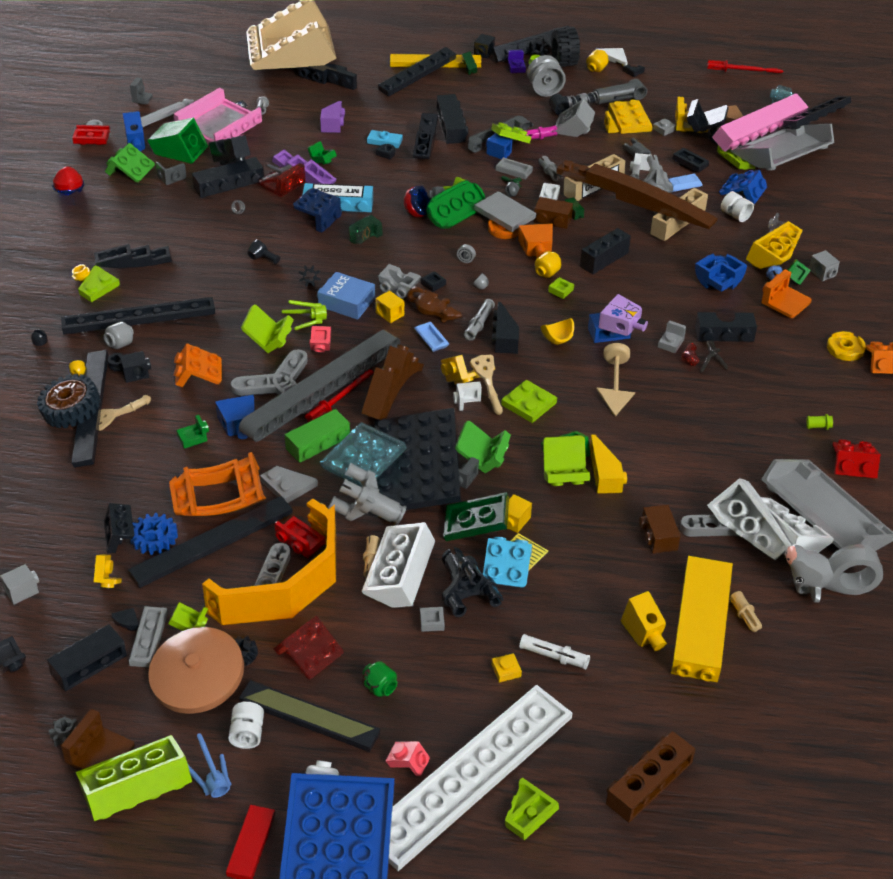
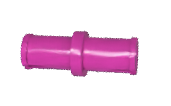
M556 125L524 130L527 131V135L531 137V140L538 138L542 140L544 137L557 136V132L554 131L557 130Z

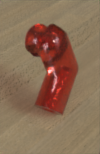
M689 343L682 353L683 360L686 363H690L691 366H695L699 362V358L696 357L695 353L697 347L693 343Z

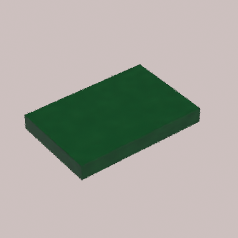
M507 492L447 505L444 539L451 541L507 529L509 496Z

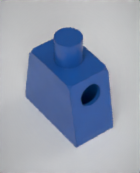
M140 112L123 113L127 144L131 143L141 152L145 149V141ZM132 125H136L135 131L131 130Z
M254 395L215 401L217 418L228 436L238 435L239 439H247L248 436L239 431V424L244 417L255 411Z

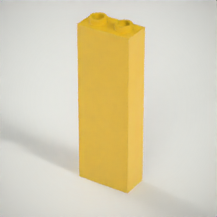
M688 556L671 674L718 682L722 665L733 563Z

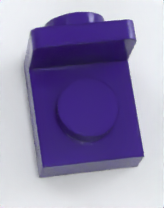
M523 50L508 51L510 73H526Z

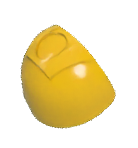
M572 318L554 324L540 326L544 337L549 342L559 345L568 342L572 338L574 322Z

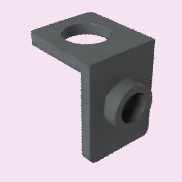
M156 162L157 176L166 185L186 178L184 163L165 169L159 162Z

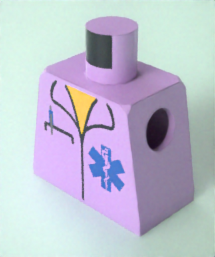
M617 294L600 313L599 328L628 336L635 328L644 332L648 321L641 318L642 308L639 305Z

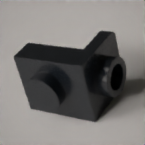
M13 636L0 641V668L2 672L10 671L12 673L22 668L26 656L20 651Z

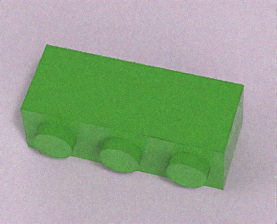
M334 409L286 433V450L300 463L349 438L350 422Z

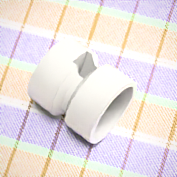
M734 191L728 193L721 203V210L730 216L732 215L733 218L740 222H745L751 216L754 209V204Z
M241 702L234 705L228 738L229 742L235 747L250 749L258 746L261 742L264 709L260 705L253 702Z

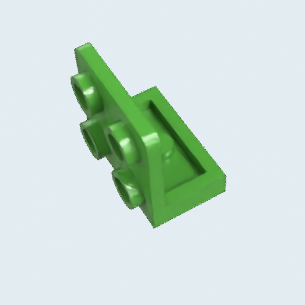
M128 143L123 149L120 148L117 151L115 157L112 156L107 161L108 167L105 172L111 176L119 168L132 180L140 182L155 166V163L131 143Z
M467 421L464 423L455 449L467 460H470L471 457L478 459L479 469L487 473L495 467L498 468L503 463V456L509 447L508 442L511 434L504 430L494 438H491L471 421Z

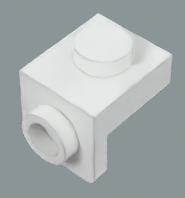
M635 153V158L630 163L629 171H632V174H638V176L640 170L649 171L650 167L647 162L649 155Z
M480 382L457 384L456 392H453L454 404H458L459 411H463L464 403L481 401L482 387Z

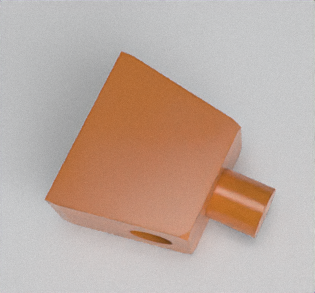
M553 224L519 225L518 241L527 256H536L538 258L546 251L552 252Z

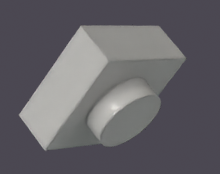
M664 118L653 124V130L665 136L674 132L676 125Z
M443 607L420 608L421 632L444 631Z

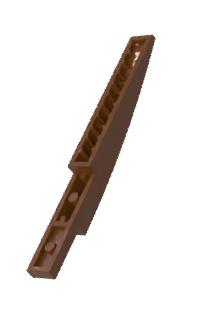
M567 160L557 167V174L615 192L616 199L706 229H710L717 222V217L697 206L619 171L598 164H594L589 168L588 166L579 165Z

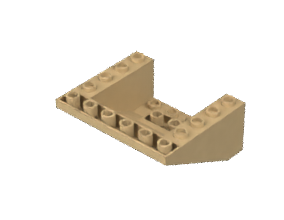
M300 0L296 4H290L284 11L276 12L273 17L262 20L259 25H253L246 31L250 65L253 70L320 66L336 59L329 26L314 0Z

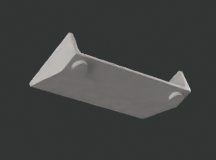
M832 124L801 125L799 129L786 127L754 141L747 142L743 146L739 145L734 150H731V152L758 168L774 170L780 164L815 150L828 148V145L834 143Z
M774 459L761 479L767 484V488L770 491L777 493L809 523L819 526L834 538L832 543L839 549L849 545L863 544L870 546L876 551L893 542L892 530L810 460Z

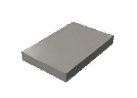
M499 191L474 206V210L511 232L518 229L519 225H525L536 218L535 212Z

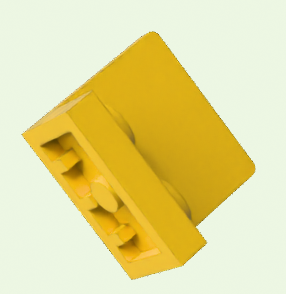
M677 97L675 111L676 130L694 132L692 126L687 122L689 111H687V103H684V97Z

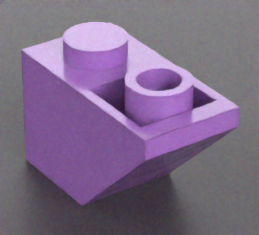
M342 101L321 109V132L340 133L341 126H344L345 108H342Z

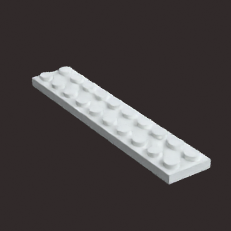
M535 685L393 806L389 863L397 871L402 869L572 719V712L538 685Z

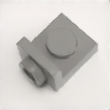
M668 321L666 332L659 340L658 348L676 353L684 341L686 326Z

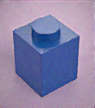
M495 133L486 141L487 154L499 159L507 158L512 153L513 139Z

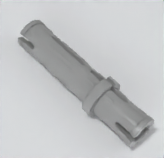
M484 300L475 317L469 321V327L464 332L466 339L474 340L477 333L483 329L485 320L495 307L493 300Z

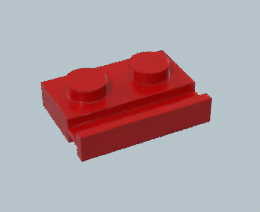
M76 125L77 129H75L72 137L73 144L103 145L107 143L110 133L109 126Z

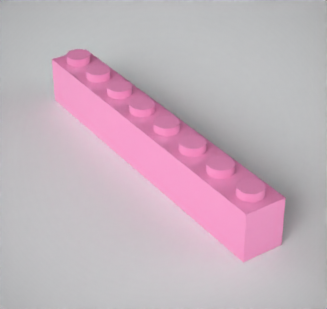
M796 93L721 126L712 138L724 152L730 149L734 150L739 145H745L749 140L754 141L758 136L763 137L767 132L771 133L778 127L782 128L784 126L783 120L806 111L808 106Z

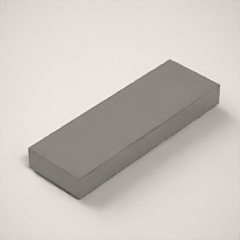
M144 606L129 658L130 666H150L151 660L160 644L168 614L167 608Z

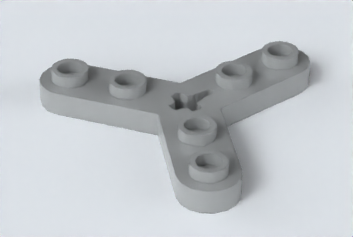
M299 349L291 351L274 374L236 377L231 382L232 392L239 396L277 393L280 395L297 384L295 380L308 362L307 353ZM313 406L301 414L309 413L313 410Z

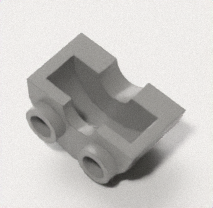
M388 264L378 275L380 289L383 292L390 290L401 299L407 295L412 287L416 286L421 278L420 275L412 272L404 274L399 267Z

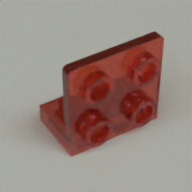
M317 615L273 648L278 655L286 651L309 680L344 653L343 649Z

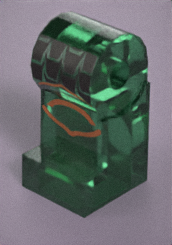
M372 214L349 227V238L353 244H361L372 236L378 238L383 235L382 222Z

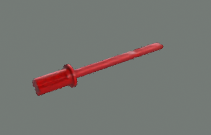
M708 60L707 69L723 70L724 72L727 69L766 71L770 73L784 72L777 68L728 64L727 60Z
M371 369L367 370L328 402L321 400L317 407L305 415V418L308 419L307 422L332 411V405L371 376L374 371Z

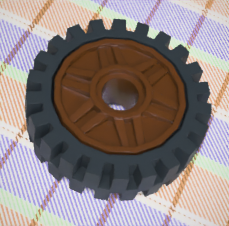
M69 374L66 375L65 379L59 377V381L53 380L51 382L52 385H46L44 387L45 390L40 392L41 396H38L37 405L41 415L47 424H50L52 427L56 426V428H61V426L68 428L69 424L73 427L76 426V422L83 423L84 418L88 420L91 417L90 414H95V409L99 408L101 401L94 382L90 377H85L82 374L80 376L74 374L73 377Z

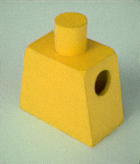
M647 591L630 598L621 619L622 624L639 646L643 647L651 644L655 651L661 650L667 644L662 637L666 622L650 592Z

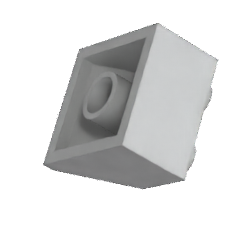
M582 99L559 115L555 124L557 130L554 131L557 134L578 137L581 134L585 135L590 130L595 111Z

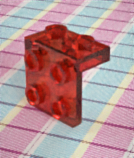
M299 163L284 173L262 181L261 178L259 185L282 197L306 183L305 165Z

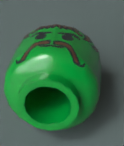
M378 661L368 664L364 668L362 683L366 689L377 697L389 696L397 687V674L385 663Z

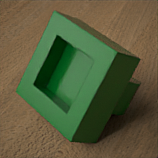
M796 259L787 269L791 272L790 279L798 285L803 282L811 271Z

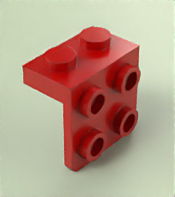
M839 439L838 442H833L832 445L837 452L834 473L837 475L877 478L881 454L874 446H871L872 443L860 441L859 444H851L849 440Z

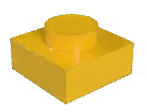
M514 653L492 659L491 665L499 683L521 677L522 670Z

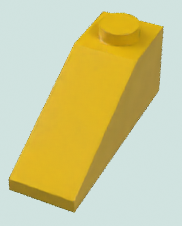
M591 435L590 456L597 493H622L623 484H627V473L623 472L621 462L596 435Z

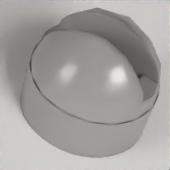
M482 273L473 285L483 290L488 286L489 281Z

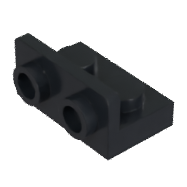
M109 503L104 518L107 553H116L118 545L122 544L123 539L134 538L130 505Z

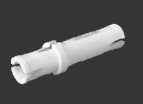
M523 634L520 641V648L559 660L561 664L566 665L568 663L585 670L588 667L590 655L571 650L569 646H558ZM535 645L551 649L552 651L537 647ZM558 652L563 653V654L568 655V656L575 657V659L570 658V657H567V656H564V655H561V654H558Z

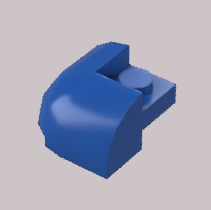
M711 254L695 264V272L700 283L706 289L713 286L721 292L728 287L733 290L741 282L747 269L745 263L729 254L726 257Z

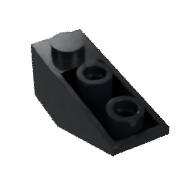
M498 302V309H494L493 320L495 321H493L492 345H495V353L518 354L519 326L504 305Z

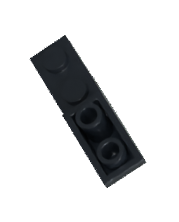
M332 63L320 66L298 67V76L321 84L330 82L351 90L357 88V74L347 71V67Z
M421 114L413 158L430 159L436 137L438 114Z

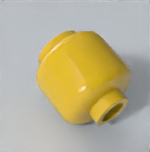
M598 49L594 50L586 59L587 67L592 72H601L609 62L607 53Z
M550 251L540 255L534 264L536 273L545 278L552 277L561 268V258L559 255Z

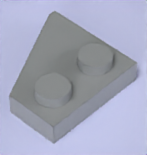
M279 466L260 475V481L277 497L282 496L287 503L318 486L316 478Z

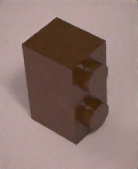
M539 197L534 208L536 218L533 222L553 224L554 227L567 229L572 218L573 203Z
M669 505L643 507V514L639 518L640 528L645 531V541L647 545H650L652 553L678 551L681 535Z

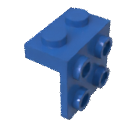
M749 170L743 174L738 175V173L729 176V179L723 184L719 193L720 195H725L732 191H743L746 199L755 204L766 190L767 183L763 179L760 170Z

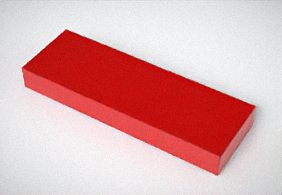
M250 805L226 870L227 877L253 879L275 817L274 809Z

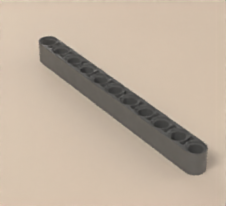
M381 330L244 417L239 424V431L255 442L262 440L384 360L389 347H397V344L400 345V339L386 330Z

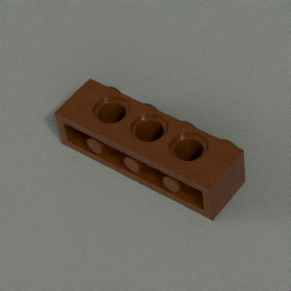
M673 731L666 737L662 736L650 752L645 751L635 766L631 765L625 770L623 777L619 781L614 780L608 786L606 805L630 823L693 763L696 748Z

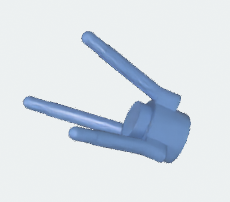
M198 733L197 738L211 772L206 776L207 780L205 783L188 765L190 775L202 787L206 796L211 794L212 797L218 798L225 795L232 785L228 777L224 755L220 754L222 773L216 770L202 735Z

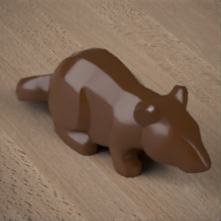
M412 287L407 293L408 300L415 303L420 313L439 316L442 318V323L462 317L459 311L447 306L450 303L448 298L440 300L438 299V294L429 292L426 289L423 290L420 287ZM413 292L422 293L419 296H413Z

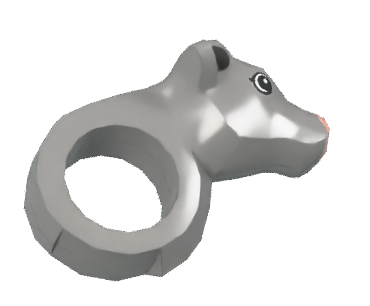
M863 544L849 545L836 551L830 559L817 551L805 550L800 545H791L786 550V559L791 567L797 592L800 594L810 593L814 603L820 602L822 588L843 594L860 595L870 592L883 580V566L880 563L877 552L870 546ZM856 565L867 566L856 573H844L849 567Z

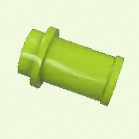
M825 414V416H807V428H825L828 430L833 427V417Z

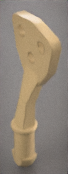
M480 355L471 359V367L485 381L489 395L488 398L491 401L494 413L497 415L502 414L503 408L500 405L497 397L498 394L492 383V375L495 368L494 357L492 355Z
M144 395L142 398L130 402L119 409H102L99 431L110 425L115 417L136 411V409L146 404L148 405L151 397Z

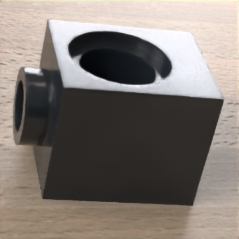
M481 34L474 41V55H481L482 58L488 59L492 54L491 48L495 47V37Z
M143 351L120 356L126 383L149 378L148 370L151 369V363L149 358H145Z

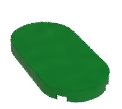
M466 180L461 181L434 196L427 205L428 217L437 227L443 229L451 228L478 213L474 210V206L485 199V194L478 184Z

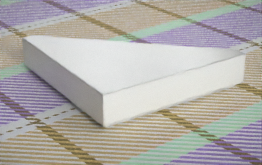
M623 48L598 49L607 53L609 61L613 63L617 61L623 64V66L627 65L628 62Z

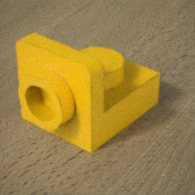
M96 555L94 582L101 583L100 587L114 588L115 584L121 583L122 578L109 577V574L113 571L111 555Z

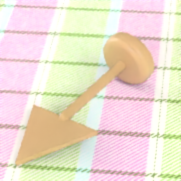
M612 343L604 348V359L614 365V390L596 388L615 417L635 395V392L619 390V365L624 364L630 358L629 347L622 343Z

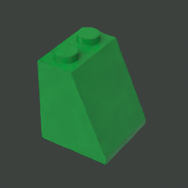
M194 117L164 123L147 140L155 155L190 164L194 163L208 147Z

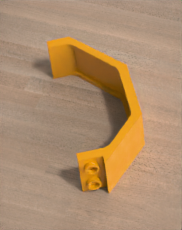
M315 499L307 502V507L310 508V513L307 517L308 522L311 523V528L319 532L326 539V549L290 579L282 583L224 589L211 579L206 580L202 583L205 607L208 608L207 614L221 625L293 618L336 582L335 504L328 509L324 504L319 503Z

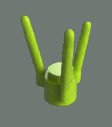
M289 300V304L312 308L281 311L283 314L310 313L311 319L314 320L294 327L295 330L315 324H322V320L327 319L326 305L321 303Z

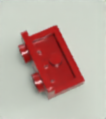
M295 516L285 524L279 521L274 524L276 538L281 543H286L292 547L297 554L301 553L306 558H309L326 543L323 535Z

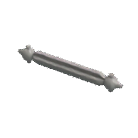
M184 99L182 102H176L141 117L142 127L173 115L192 104L194 100ZM132 125L131 130L135 131L136 125Z

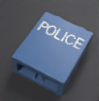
M335 272L331 278H328L325 285L318 290V303L326 305L327 310L358 320L375 299V284Z

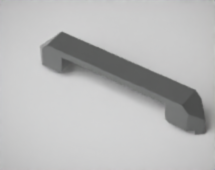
M516 116L503 122L512 127V129L515 126L527 130L529 126L532 127L534 125L523 116ZM489 128L469 137L468 149L474 153L480 151L482 143L487 141L495 132Z

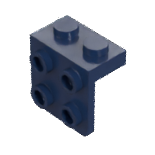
M315 188L309 189L293 203L294 209L315 216L316 231L321 233L330 227L342 214L339 197Z

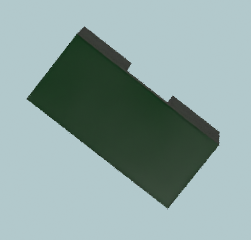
M471 51L463 53L462 61L464 65L466 63L468 75L477 73V65Z
M574 197L565 199V202L573 203L572 218L574 220L579 219V216L584 218V208Z

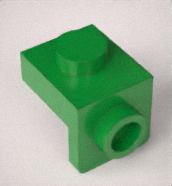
M321 141L308 147L310 157L315 163L328 164L332 161V158L337 156L335 150H324Z
M195 415L196 424L176 430L177 437L184 449L207 442L206 433L209 432L207 422L202 421L199 415Z

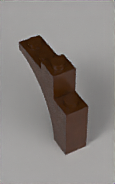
M397 344V347H389L383 369L375 368L361 412L362 414L379 420L387 419L390 408L404 383L414 373L422 371L424 364L418 362L419 358L413 357L414 353L408 352L409 347Z

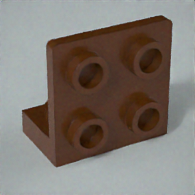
M93 709L86 714L61 745L65 763L79 770L129 752L135 747L134 741L104 728L100 712Z

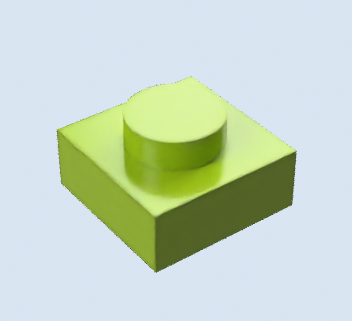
M559 277L549 285L548 292L564 299L574 290V284Z

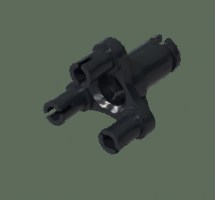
M453 547L455 554H452L450 549L444 552L442 562L451 575V584L442 593V600L446 606L450 607L455 617L465 615L467 608L461 600L469 596H486L493 607L502 604L503 596L497 590V584L492 578L480 572L474 557L470 555L464 556L462 551L456 547Z

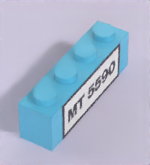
M304 184L303 194L309 189L315 188L339 197L342 211L372 212L373 186Z

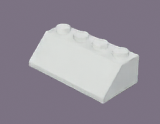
M425 522L386 527L362 589L364 595L392 608L413 606L435 543V539Z

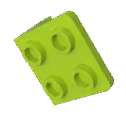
M253 305L241 329L262 349L270 353L276 348H281L286 343L285 338L292 330L291 325L294 319L287 315L276 323L257 305Z
M582 435L544 438V479L548 483H551L552 486H561L563 482L580 485L584 484V481H590V472L586 469L585 438Z

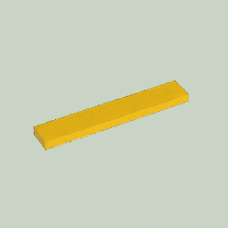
M390 54V67H410L427 58L430 54ZM456 55L455 60L442 67L466 68V63L465 65L463 64L462 55ZM472 55L477 68H481V55Z

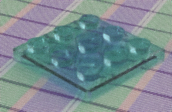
M361 422L320 464L322 468L362 487L361 482L345 475L350 463L365 471L370 470L376 473L377 479L407 447L405 442Z

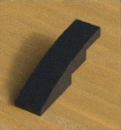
M125 244L94 253L95 264L99 267L136 268L172 262L169 245L151 250L149 245L131 249L130 244Z

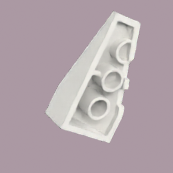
M739 478L707 505L720 523L732 529L736 534L745 538L774 560L785 553L787 548L791 546L788 538L749 481Z
M761 497L791 545H800L805 550H814L819 553L833 542L834 538L819 526L813 525L812 528L805 523L806 519L802 516L790 514L788 508L771 498Z

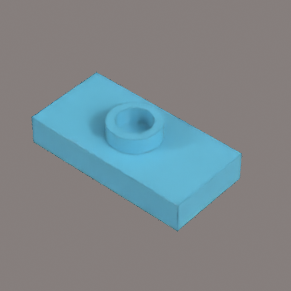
M371 130L367 138V144L379 146L391 144L395 148H399L403 135Z

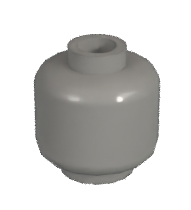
M117 322L106 328L104 340L109 347L121 349L132 343L134 332L130 325L124 322Z

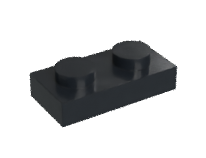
M685 148L673 154L672 160L692 169L694 172L699 173L709 166V160Z

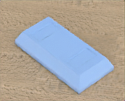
M695 174L668 179L673 186L672 192L702 186L700 179Z
M432 322L414 327L433 352L446 348L449 345L448 341Z

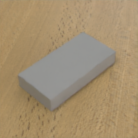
M503 157L496 165V171L526 180L532 173L533 166Z

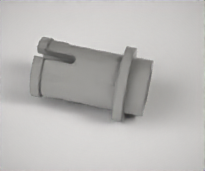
M261 96L256 101V108L260 107L261 115L266 113L269 100Z

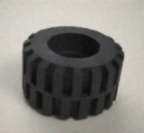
M575 27L555 28L551 36L552 57L557 59L561 67L576 66L578 64L580 40Z

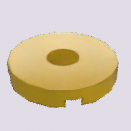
M841 331L829 337L827 350L838 359L854 361L863 357L866 343L860 336L858 338L853 336L854 333Z

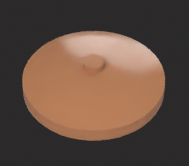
M210 627L187 629L165 641L154 654L148 673L150 687L157 700L172 711L185 714L205 712L225 702L236 691L243 677L244 659L237 642L224 631Z

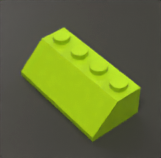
M172 735L75 772L94 821L109 818L116 812L131 809L141 802L156 799L161 794L181 789L186 784L192 782L186 757Z

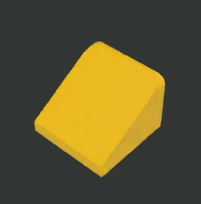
M606 111L604 126L607 132L618 133L619 130L609 111Z

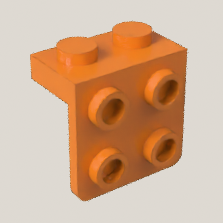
M785 269L764 285L761 303L789 318H794L811 304L812 299L788 287L791 272Z
M871 342L870 345H866V350L872 353L870 372L893 374V342H890L889 345H883L882 342Z
M187 343L182 351L176 354L174 363H176L174 376H176L175 385L183 387L191 375L215 384H220L222 381V359L218 355Z

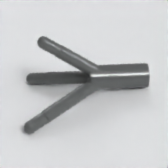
M267 164V167L277 172L263 177L262 181L278 175L277 189H280L283 175L292 171V166L287 165L280 169Z

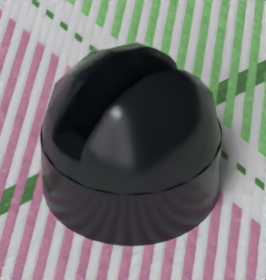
M36 329L31 335L32 343L36 346L45 345L48 341L47 334L41 329Z

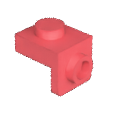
M312 326L309 342L310 349L320 353L330 351L331 327Z
M419 741L395 742L386 759V763L390 768H410L415 776H421L430 757Z

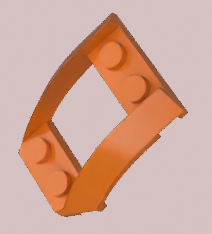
M252 452L248 453V457L239 461L234 459L217 466L200 469L184 467V472L178 478L175 476L169 482L174 513L178 516L227 514L247 508L266 499L258 473L260 468ZM237 479L239 498L216 505L197 506L193 486L226 483Z

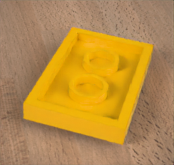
M639 100L609 103L608 109L621 134L652 131V124Z

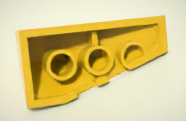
M789 221L753 242L746 260L759 269L786 262L791 258L803 230Z

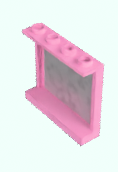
M221 88L174 113V121L194 117L208 145L209 142L237 137L262 122L260 107L249 111L225 99L224 90Z

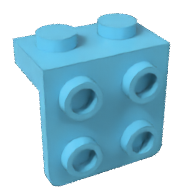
M503 537L488 538L483 575L492 578L498 585L524 588L527 585L532 544H528V541L515 540L513 542L506 541L507 539Z

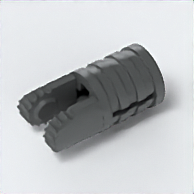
M634 137L631 138L632 146L627 143L623 144V148L634 157L635 153L651 155V151Z

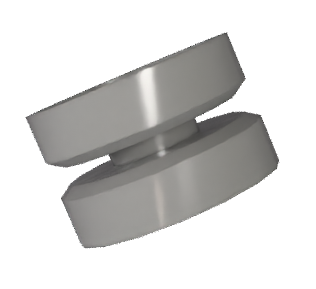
M539 56L530 63L527 69V77L535 92L540 96H552L564 87L566 81L565 74L557 59L552 56Z

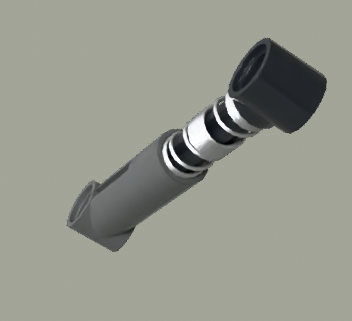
M634 78L625 84L594 89L593 92L577 94L575 97L572 95L562 96L556 93L550 97L549 105L557 115H560L582 99L589 105L592 102L599 105L630 98L641 100L647 95V88L639 79Z

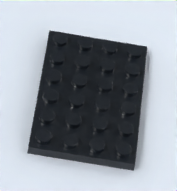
M454 408L375 420V476L379 493L399 502L401 506H406V510L461 502L458 452L455 449L457 429Z

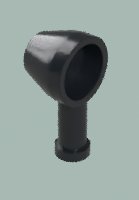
M257 239L251 243L247 254L253 260L265 256L273 261L274 264H278L281 259L280 256L268 251L265 244Z

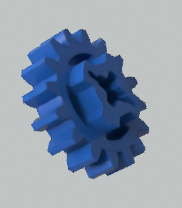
M157 513L153 517L146 514L145 519L139 517L138 523H133L134 538L130 539L131 545L134 544L135 550L141 549L142 554L146 551H149L150 555H153L154 551L161 554L163 548L166 550L170 549L169 544L175 545V539L178 538L177 525L173 523V518L166 519V514H163L161 517H158Z

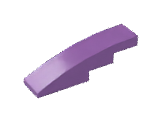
M282 150L273 157L272 162L281 168L291 165L292 171L288 173L307 183L333 184L337 180L312 159L307 162L299 155L293 157L286 150Z

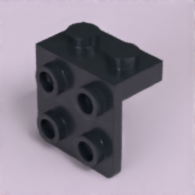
M696 99L692 101L689 108L687 122L692 126L695 133L699 131L704 132L711 127L723 125L729 108L727 105L704 112L699 100Z

